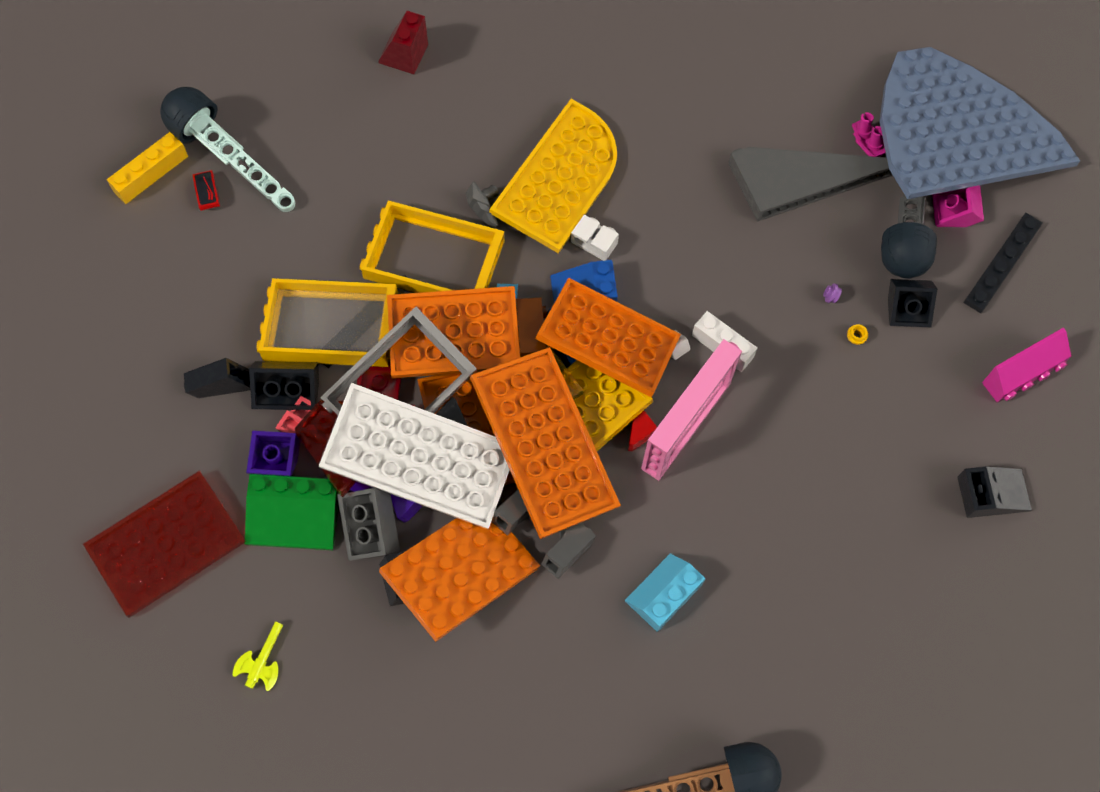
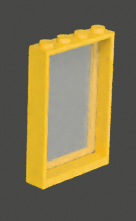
M272 278L271 286L267 288L268 303L264 305L265 319L260 324V333L262 335L261 340L257 341V352L260 353L263 361L355 365L389 332L387 295L398 294L396 284ZM390 348L372 366L389 367Z

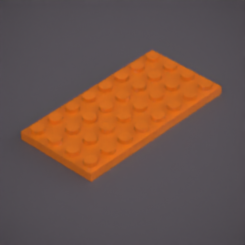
M550 347L470 376L540 539L621 506Z

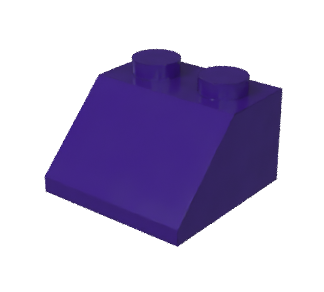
M252 430L246 473L291 476L299 456L300 439L297 434Z

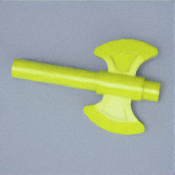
M274 623L255 661L252 660V651H248L235 663L233 677L242 673H248V679L245 683L246 687L253 689L259 679H262L265 683L266 691H270L275 685L279 672L278 664L273 662L272 665L266 666V661L283 627L282 624Z

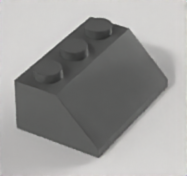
M371 488L337 495L349 561L383 556L400 551L390 493L378 488Z

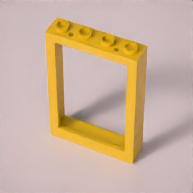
M388 200L386 207L381 209L379 224H376L374 227L373 240L369 241L367 245L366 258H363L360 263L363 279L381 284H396L397 288L414 293L451 291V289L376 269L395 220L489 244L490 246L474 289L489 287L505 241L504 231Z

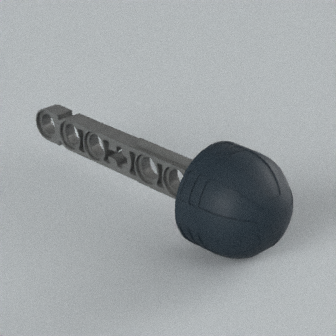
M903 194V197H900L898 224L890 226L883 233L881 255L885 268L891 274L903 279H911L923 275L933 265L937 247V236L931 228L924 225L926 198L907 199L905 194ZM909 204H916L918 207L915 209H909L906 206ZM912 219V220H915L916 223H915V222H906V221Z

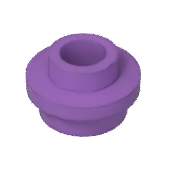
M833 283L831 286H827L823 294L825 302H837L842 292L838 284Z

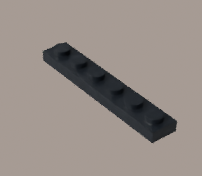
M1025 212L963 302L964 304L979 313L983 312L1043 222Z

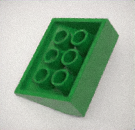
M250 474L246 497L245 545L333 551L339 510L337 495L341 494V486L338 479Z

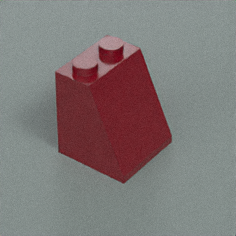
M410 11L405 12L392 32L378 61L379 64L415 74L428 47L425 16Z

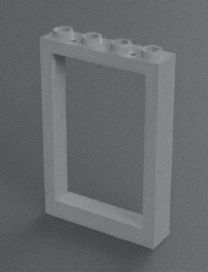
M415 307L320 398L324 401L322 406L330 414L335 412L339 415L342 405L336 399L414 325L462 373L425 409L426 411L435 413L478 370Z

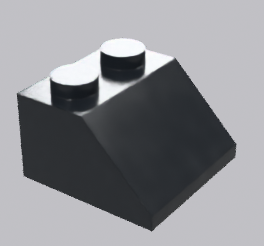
M890 279L888 293L890 326L932 327L938 290L932 280Z

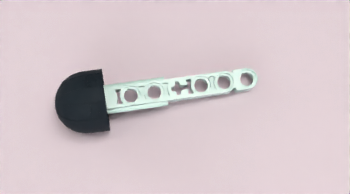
M179 87L170 91L165 96L161 104L160 114L165 127L171 134L177 137L183 144L198 139L226 165L230 164L267 199H270L278 209L283 212H290L294 209L296 203L292 194L284 187L281 189L279 182L243 151L244 147L214 121L218 107L211 99L193 87ZM211 133L219 134L218 140H208ZM225 146H232L233 152L231 154L223 153ZM239 160L246 162L249 167L248 171L245 166L239 164ZM259 171L262 173V178L257 181L251 178L252 174ZM268 185H275L277 190L274 193L269 194L266 192ZM285 197L291 199V204L287 207H283L280 204V201Z

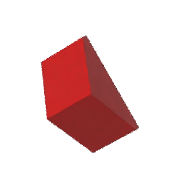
M645 411L632 420L628 451H634L647 442L657 428Z

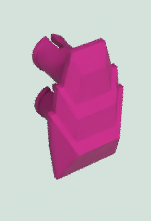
M865 112V115H861V120L852 123L853 135L856 138V143L868 156L879 157L886 154L881 127L875 126L874 128L872 126L874 116L869 112Z

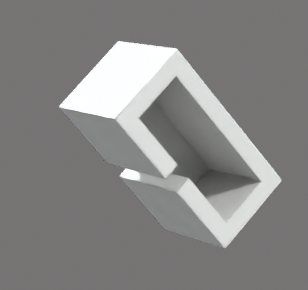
M583 215L571 232V243L605 261L618 244L619 234L611 227L600 226L597 219Z

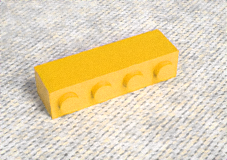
M169 132L106 180L113 192L127 204L189 156L183 143Z

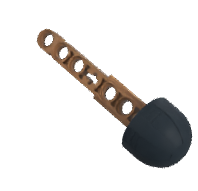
M744 742L724 747L727 764L670 776L667 781L619 792H645L648 790L649 792H657V789H661L662 792H677L676 788L680 783H687L690 786V792H777L781 784L782 773L778 759L767 747L754 742ZM718 774H719V781H720L721 786H722V787H720V788H718V782H717V779H716V777H715V775H718ZM705 777L711 778L714 782L710 790H703L700 787V781Z

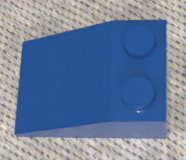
M612 260L589 262L550 275L554 303L568 278L617 302L618 295Z

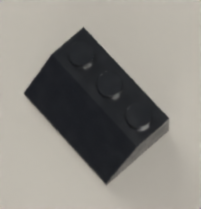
M255 361L249 368L251 409H316L319 388L318 362ZM300 396L311 401V405L303 401L300 405H295Z

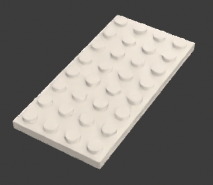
M354 383L350 384L319 467L486 529H489L510 470L495 436Z

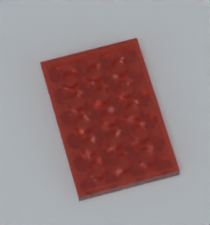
M199 470L83 545L125 615L130 618L246 541Z

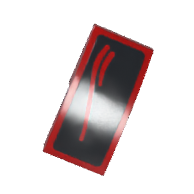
M213 171L193 174L200 211L219 207L220 202Z

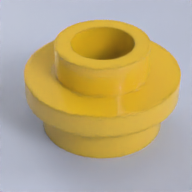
M856 324L848 329L847 338L851 343L861 345L868 339V331L863 325ZM854 333H858L860 338L856 337Z

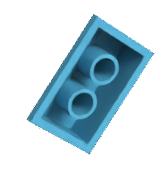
M669 554L625 599V602L658 632L703 585L706 578L690 563Z

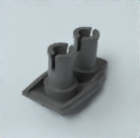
M472 182L466 192L468 206L490 228L495 229L498 225L497 217L489 212L491 207L488 200L499 196L498 189L495 185H491L480 190L477 184Z

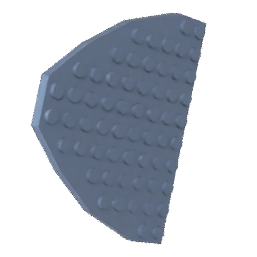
M932 47L897 52L884 85L879 122L889 170L907 199L1075 167L1080 162L1060 131L1016 93L992 78Z

